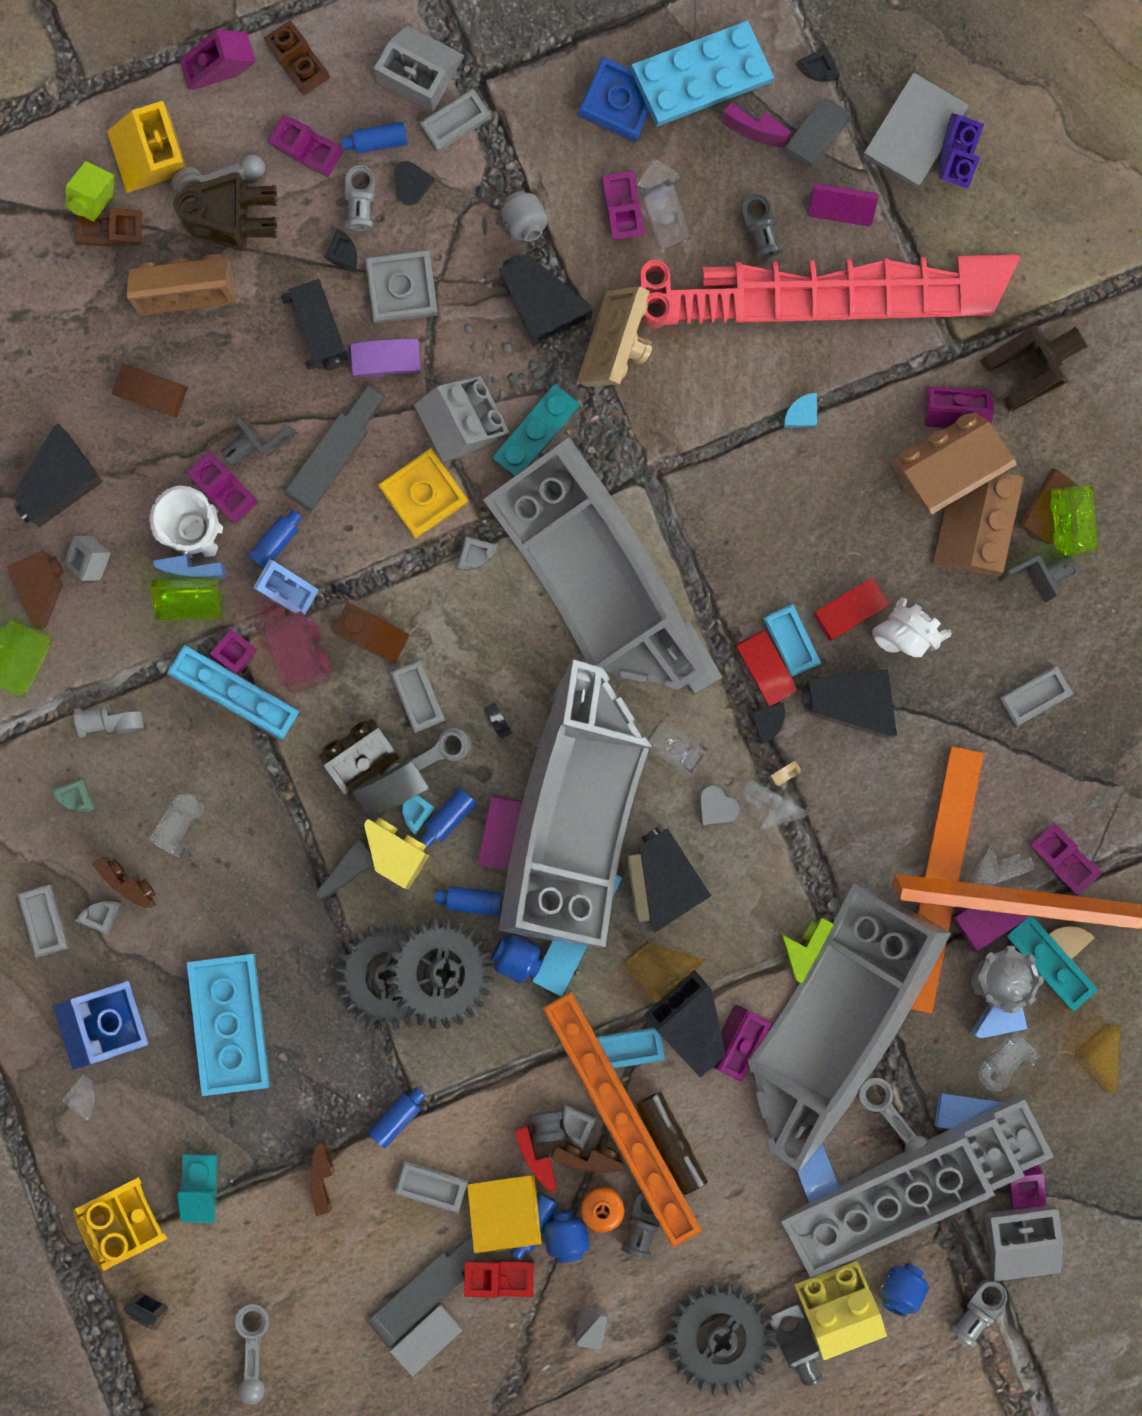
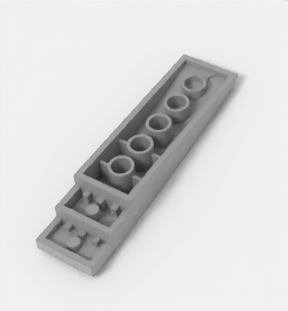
M1021 1095L927 1140L924 1146L915 1151H905L784 1216L781 1218V1222L810 1278H813L995 1196L994 1190L1025 1177L1023 1171L1052 1159L1054 1156L1024 1095Z

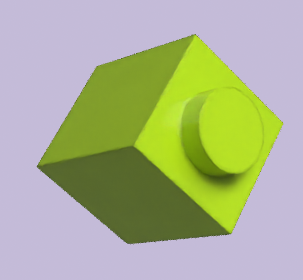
M85 161L66 185L65 208L71 210L76 215L83 216L94 222L113 198L114 174Z

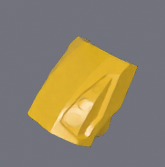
M139 1177L73 1209L77 1227L92 1259L100 1271H104L167 1239L144 1195Z

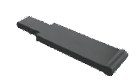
M368 385L360 398L353 403L348 415L345 416L343 413H340L291 484L287 487L284 494L312 512L368 434L364 427L374 417V413L385 399V395L371 385Z
M472 1235L466 1241L456 1246V1250L449 1256L443 1251L366 1321L388 1347L394 1344L464 1280L465 1275L462 1271L465 1270V1262L477 1261L476 1259L482 1254L474 1253Z

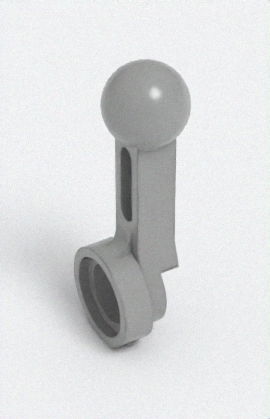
M251 154L245 156L237 164L207 175H202L196 168L186 167L175 173L171 186L177 195L189 182L196 181L199 184L234 172H239L243 181H256L264 175L265 164L259 156ZM189 198L185 201H195L197 199Z
M454 727L447 729L440 735L437 744L432 749L412 759V762L417 770L420 771L442 759L450 761L461 760L468 756L472 749L471 737L462 728ZM450 735L458 737L461 741L462 747L458 754H453L446 748V740ZM392 763L386 767L383 775L400 763Z
M871 1078L863 1083L859 1091L861 1104L867 1110L879 1112L884 1116L905 1143L904 1149L906 1152L915 1151L927 1143L928 1139L916 1135L893 1107V1090L888 1082L880 1078ZM872 1085H879L885 1091V1100L879 1105L869 1103L866 1098V1091Z
M249 1304L242 1307L235 1317L236 1330L246 1340L244 1380L238 1386V1396L243 1403L248 1405L257 1404L265 1394L264 1384L259 1379L262 1335L266 1333L270 1325V1316L267 1310L258 1304ZM250 1311H256L262 1317V1326L257 1331H250L244 1325L245 1315Z

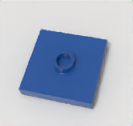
M602 56L577 116L636 143L649 110L630 69Z

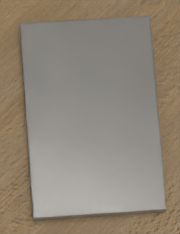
M913 73L865 150L863 157L918 189L942 151L951 113L963 116L969 105Z

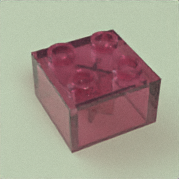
M300 611L263 624L284 687L294 694L330 681L327 673L333 670L327 653H324L323 649L319 650L317 642L321 641L322 638L317 623L313 621L312 617L307 618Z

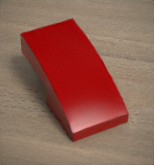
M872 577L815 611L813 615L829 641H832L886 609L890 604Z
M764 629L735 644L748 673L753 677L765 703L769 707L798 691Z
M529 1126L516 1127L514 1130L528 1166L549 1192L557 1191L549 1154L536 1157Z
M466 1261L464 1297H533L535 1261Z

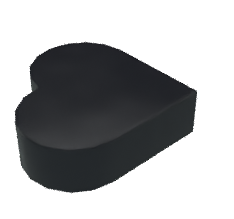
M410 161L399 163L394 170V177L398 184L397 195L399 200L405 205L412 206L417 204L434 182L433 176Z

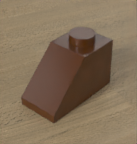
M43 550L7 566L32 626L38 630L46 628L63 587L60 575L64 574L57 557L51 558Z
M349 602L346 603L332 631L337 637L393 664H396L410 636L380 617Z

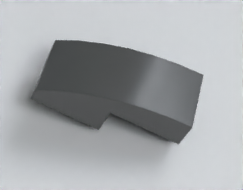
M825 97L794 134L786 146L785 152L812 168L829 150L831 141L849 123L852 113Z
M409 758L381 776L378 773L351 791L370 819L403 804L429 787Z

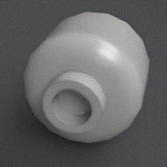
M518 191L505 199L501 209V219L510 236L515 240H525L527 242L538 239L548 224V216L535 194Z

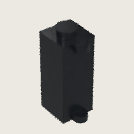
M316 279L288 289L289 292L283 294L281 299L283 304L293 302L313 356V359L305 362L307 370L318 368V370L322 368L333 370L343 365V361L349 358L320 280Z

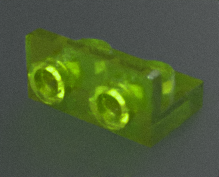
M1093 484L1051 489L1052 499L1050 508L1054 515L1055 532L1053 541L1057 548V555L1077 556L1081 552L1098 550Z
M219 579L152 580L151 595L155 620L222 619L225 600L224 594L220 592Z
M10 619L8 625L4 624L0 628V687L25 698L53 639Z

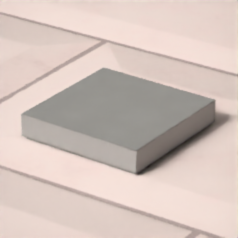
M430 250L365 258L374 324L438 316Z

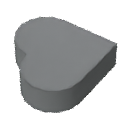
M706 787L700 795L702 825L729 823L738 817L740 812L739 804L735 799L726 797L720 787Z

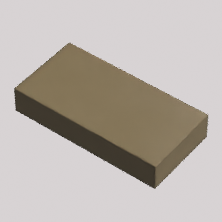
M630 855L627 858L635 919L637 922L650 921L641 855Z

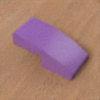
M418 339L377 340L348 345L351 377H383L385 374H418L421 371Z

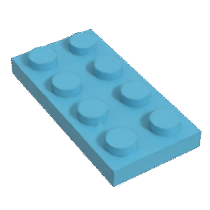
M748 21L634 63L630 68L656 127L770 84L774 79L773 73Z
M255 954L187 962L202 1096L269 1088L270 1080Z

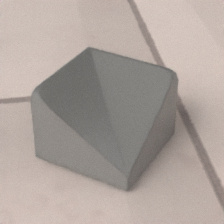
M73 536L64 565L81 581H98L103 576L111 552L93 536Z
M589 1307L581 1308L575 1337L576 1346L595 1350L602 1349L607 1322L605 1310Z

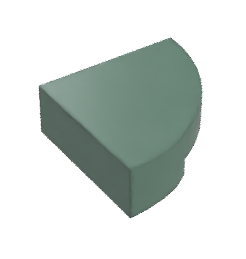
M84 779L51 790L54 798L70 810L77 812H91L95 810Z

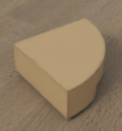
M795 760L769 776L768 779L772 786L777 788L801 773V768Z
M1073 926L1056 928L1048 933L1071 959L1095 938L1088 931Z

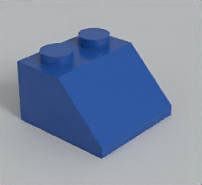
M129 981L53 1005L72 1070L149 1045Z

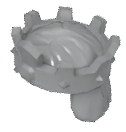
M1007 946L1003 951L990 952L976 964L971 975V987L974 994L982 995L990 1005L1004 1010V1012L1016 1013L1020 1011V1008L1031 1005L1037 1000L1034 997L1039 986L1043 984V976H1039L1035 967L1036 959L1032 954L1026 956L1015 951V946Z

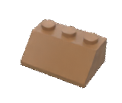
M220 254L206 255L203 257V260L198 261L178 258L171 260L170 264L158 265L154 262L141 263L138 265V268L129 269L127 298L140 316L236 304L232 266L228 258L222 257Z
M976 412L961 416L957 419L956 423L944 430L932 433L927 440L915 447L904 449L898 457L891 460L904 493L931 515L1017 465L990 422Z
M1004 472L947 505L944 509L932 564L992 578L999 577L1004 572L1024 477Z

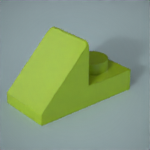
M818 918L816 923L810 921L802 936V939L806 940L804 946L780 934L793 980L803 984L834 925L833 923L823 918Z

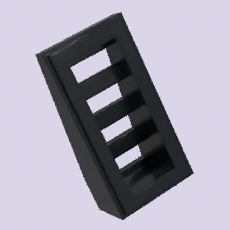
M140 1292L126 1303L123 1310L130 1319L151 1330H157L168 1307Z

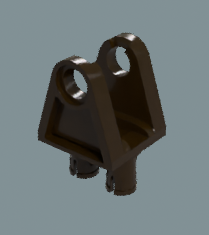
M234 172L184 188L174 197V210L182 220L186 231L192 236L240 251H247L248 238H277V231H275L277 229L276 217L247 218L248 206H277V199H275L277 197L276 185L247 186V183L243 182L240 173ZM189 198L198 200L185 206L184 212L182 211V202L184 203Z
M1035 325L985 356L980 362L984 369L986 368L987 371L991 372L1033 349L1037 353H1044L1049 362L1044 366L1046 373L1004 398L1006 403L1004 406L1008 412H1012L1069 382L1061 368V365H1063L1062 361L1082 349L1088 348L1076 326L1049 342Z

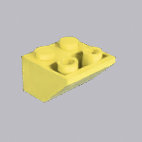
M379 817L376 822L367 819L364 827L375 871L402 888L410 889L430 856L423 852L426 845L409 835H406L404 840L395 835L398 828Z
M858 1261L794 1284L823 1360L887 1337L881 1314Z

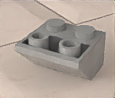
M407 25L388 42L374 67L376 81L434 112L461 64L464 55Z
M481 376L437 386L414 404L443 462L465 457L510 434Z
M1047 1204L984 1213L992 1276L995 1282L1061 1273L1063 1238L1059 1211L1056 1207Z

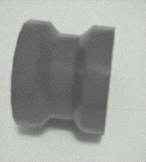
M547 1111L529 1115V1122L534 1128V1132L531 1135L532 1143L556 1141L565 1138L564 1131L560 1128L562 1111Z

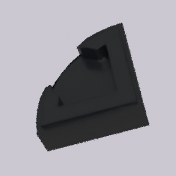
M826 47L798 60L796 63L798 69L812 80L831 82L840 78V73Z
M337 228L324 257L325 261L355 273L358 264L355 246L349 236Z
M495 702L485 707L484 712L499 738L503 739L512 734Z
M784 703L751 713L761 745L773 739L782 728L785 719Z

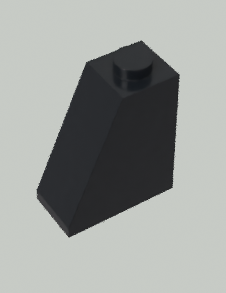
M529 254L522 258L520 255L513 256L503 263V267L499 268L502 283L533 345H537L592 318L590 304Z
M59 423L51 430L13 495L19 503L15 509L25 523L32 521L39 528L103 482L73 439Z
M888 669L809 679L806 682V688H801L803 707H809L811 716L883 738L897 736Z
M658 827L641 837L644 844L639 847L650 926L655 933L711 897V894L668 828L661 832Z
M693 970L644 1015L656 1031L701 1078L725 1056V1050L712 989L696 970Z

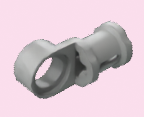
M357 165L349 169L345 178V201L348 202V220L344 222V227L353 231L373 229V222L370 221L371 203L374 202L376 181L371 169L363 165ZM360 173L366 174L370 178L369 185L362 190L352 186L353 177Z
M108 703L102 704L101 708L82 711L81 708L74 709V721L79 738L86 737L87 733L106 730L107 733L126 734L144 729L141 712L135 711L112 715Z
M993 1279L981 1281L975 1289V1295L967 1304V1312L957 1325L953 1324L950 1330L964 1342L975 1348L977 1345L976 1339L987 1324H992L1007 1302L1005 1288ZM989 1286H994L1000 1291L999 1301L992 1305H988L982 1300V1292Z

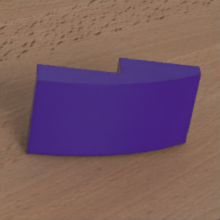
M951 113L942 146L939 179L969 189L980 158L973 154L984 126L983 123Z

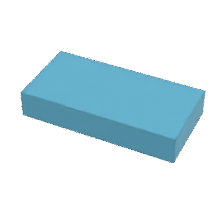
M793 604L763 618V622L791 678L821 664Z
M654 1027L596 1036L613 1068L665 1060L662 1038Z

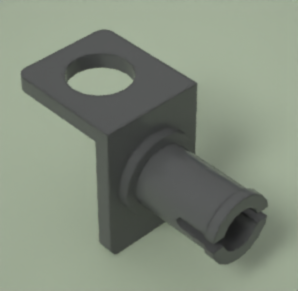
M238 416L235 420L243 429V434L223 448L221 453L223 456L227 455L226 460L234 467L254 449L259 450L261 454L271 456L295 437L298 432L291 427H286L265 443L247 418Z
M1065 554L1063 557L1045 565L1041 556L1038 555L999 576L998 579L1001 582L1027 569L1043 601L1046 603L1060 595L1055 583L1071 574H1075L1077 572V564L1074 563L1063 568V566L1074 560L1071 555Z
M793 1303L770 1313L768 1317L773 1318V1321L770 1322L771 1327L777 1332L775 1336L789 1368H797L801 1381L805 1386H812L820 1382L823 1376L815 1358L820 1356L821 1353L809 1330L799 1304ZM789 1315L796 1317L798 1324L794 1330L785 1332L780 1329L779 1324L782 1318Z

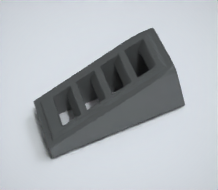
M361 838L354 842L320 886L317 892L320 899H328L374 864L371 851Z

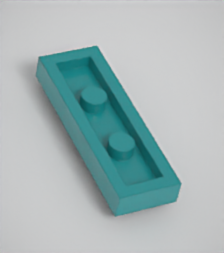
M554 384L493 456L492 460L512 477L516 476L536 460L578 410L580 404Z
M1033 916L1028 917L1004 935L1019 953L1026 956L1032 954L1036 959L1035 967L1039 976H1043V981L1071 1012L1076 1011L1098 991L1096 986Z

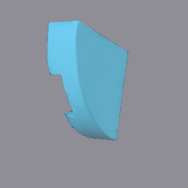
M817 393L804 395L790 406L785 416L784 428L817 427Z
M418 795L402 804L404 821L408 828L416 835L435 810V807Z

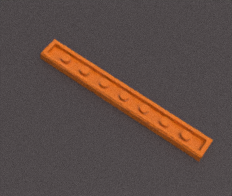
M953 746L949 749L924 873L925 878L959 882L984 756L982 752ZM918 903L917 914L949 932L953 912L952 906ZM946 944L913 1004L912 1010L933 1013Z
M895 874L892 883L899 898L903 901L1142 929V904L901 874Z
M570 992L543 1007L544 1013L672 1248L701 1233L700 1225L573 993Z

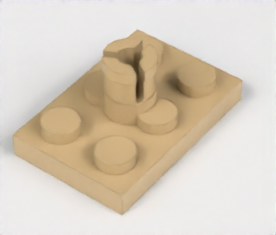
M635 286L606 291L577 383L586 387L618 385L627 373L628 358L638 364H643L648 359L652 351V346H650L652 341L638 336L637 330L640 320L647 310L648 304L646 301L649 290Z

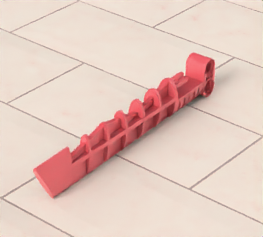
M1018 254L957 256V273L928 268L925 257H920V266L883 258L882 261L854 268L852 259H846L845 270L818 277L816 276L815 260H809L808 277L779 272L777 261H772L771 270L743 265L742 262H735L734 266L702 267L703 287L734 286V288L671 290L669 268L662 261L651 260L644 264L641 269L638 285L650 291L646 301L648 306L657 304L662 307L664 314L660 317H653L646 310L641 321L645 326L656 329L663 325L678 324L679 320H685L686 324H690L691 320H698V323L702 324L703 320L707 319L710 320V323H715V319H722L723 323H727V319H734L735 323L992 316L1010 281L1020 256ZM651 272L658 273L662 277L663 282L657 285L651 284L647 281L646 275Z

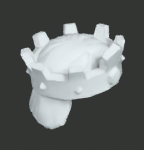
M179 485L168 488L162 492V495L156 498L155 504L151 507L149 522L154 538L161 544L167 545L170 550L174 549L189 558H193V554L200 552L205 557L215 556L218 546L214 543L217 533L222 534L223 526L219 523L216 514L219 510L215 505L208 503V499L201 491L190 486Z
M903 597L897 601L896 607L887 617L888 619L872 630L874 640L885 651L895 653L901 650L912 657H922L926 650L934 651L938 649L940 643L952 635L950 629L938 632L937 627L941 623L935 617L931 619L929 615L922 611V607L915 604L913 607L907 608V599Z

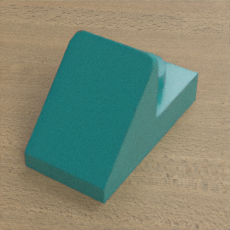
M183 1154L181 1190L177 1192L181 1222H216L218 1154Z

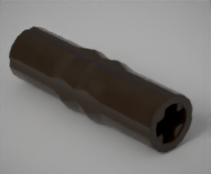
M662 1092L654 1093L638 1102L636 1105L683 1195L689 1194L707 1184L708 1181Z

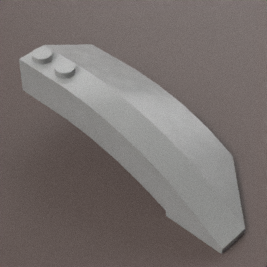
M569 437L483 499L541 581L573 635L587 664L602 667L605 672L619 674L622 678L645 683L647 681L665 684V687L678 690L705 673L706 669L679 610L656 567L607 489Z
M571 660L543 730L523 797L508 866L499 931L545 940L600 948L606 947L614 885L623 839L648 751L652 747L646 737H642L632 722L635 720L621 696L617 697L608 683L610 678L602 667L577 660Z
M853 883L833 922L834 925L803 984L799 983L768 1034L752 1057L747 1059L750 1072H754L758 1088L756 1095L762 1119H766L770 1135L768 1139L770 1151L797 1171H800L849 1108L863 1083L872 1074L906 1019L951 934L927 918L856 883Z

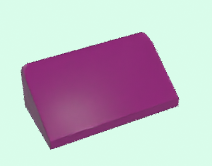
M816 183L811 193L808 215L810 217L868 227L873 222L879 195L873 192Z
M927 386L925 425L927 427L947 428L956 423L957 419L961 416L973 412L978 413L989 421L990 424L992 423L994 415L992 390Z
M735 1005L721 1031L725 1056L713 1068L742 1082L749 1069L747 1059H750L759 1047L772 1022L739 1005Z

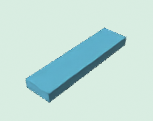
M186 645L182 647L167 672V675L282 741L299 714V710Z
M616 875L613 895L622 879L618 875ZM552 941L543 959L542 966L532 982L562 997L587 946Z

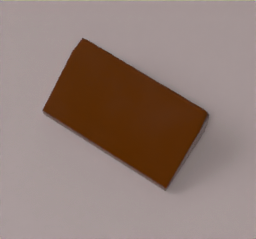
M1052 468L1020 525L1033 539L1049 545L1053 544L1083 490L1057 469Z

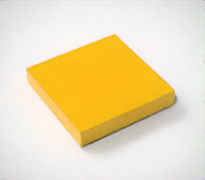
M432 448L378 484L379 489L415 540L469 503V500Z
M529 1175L467 1185L474 1253L542 1245L535 1176Z

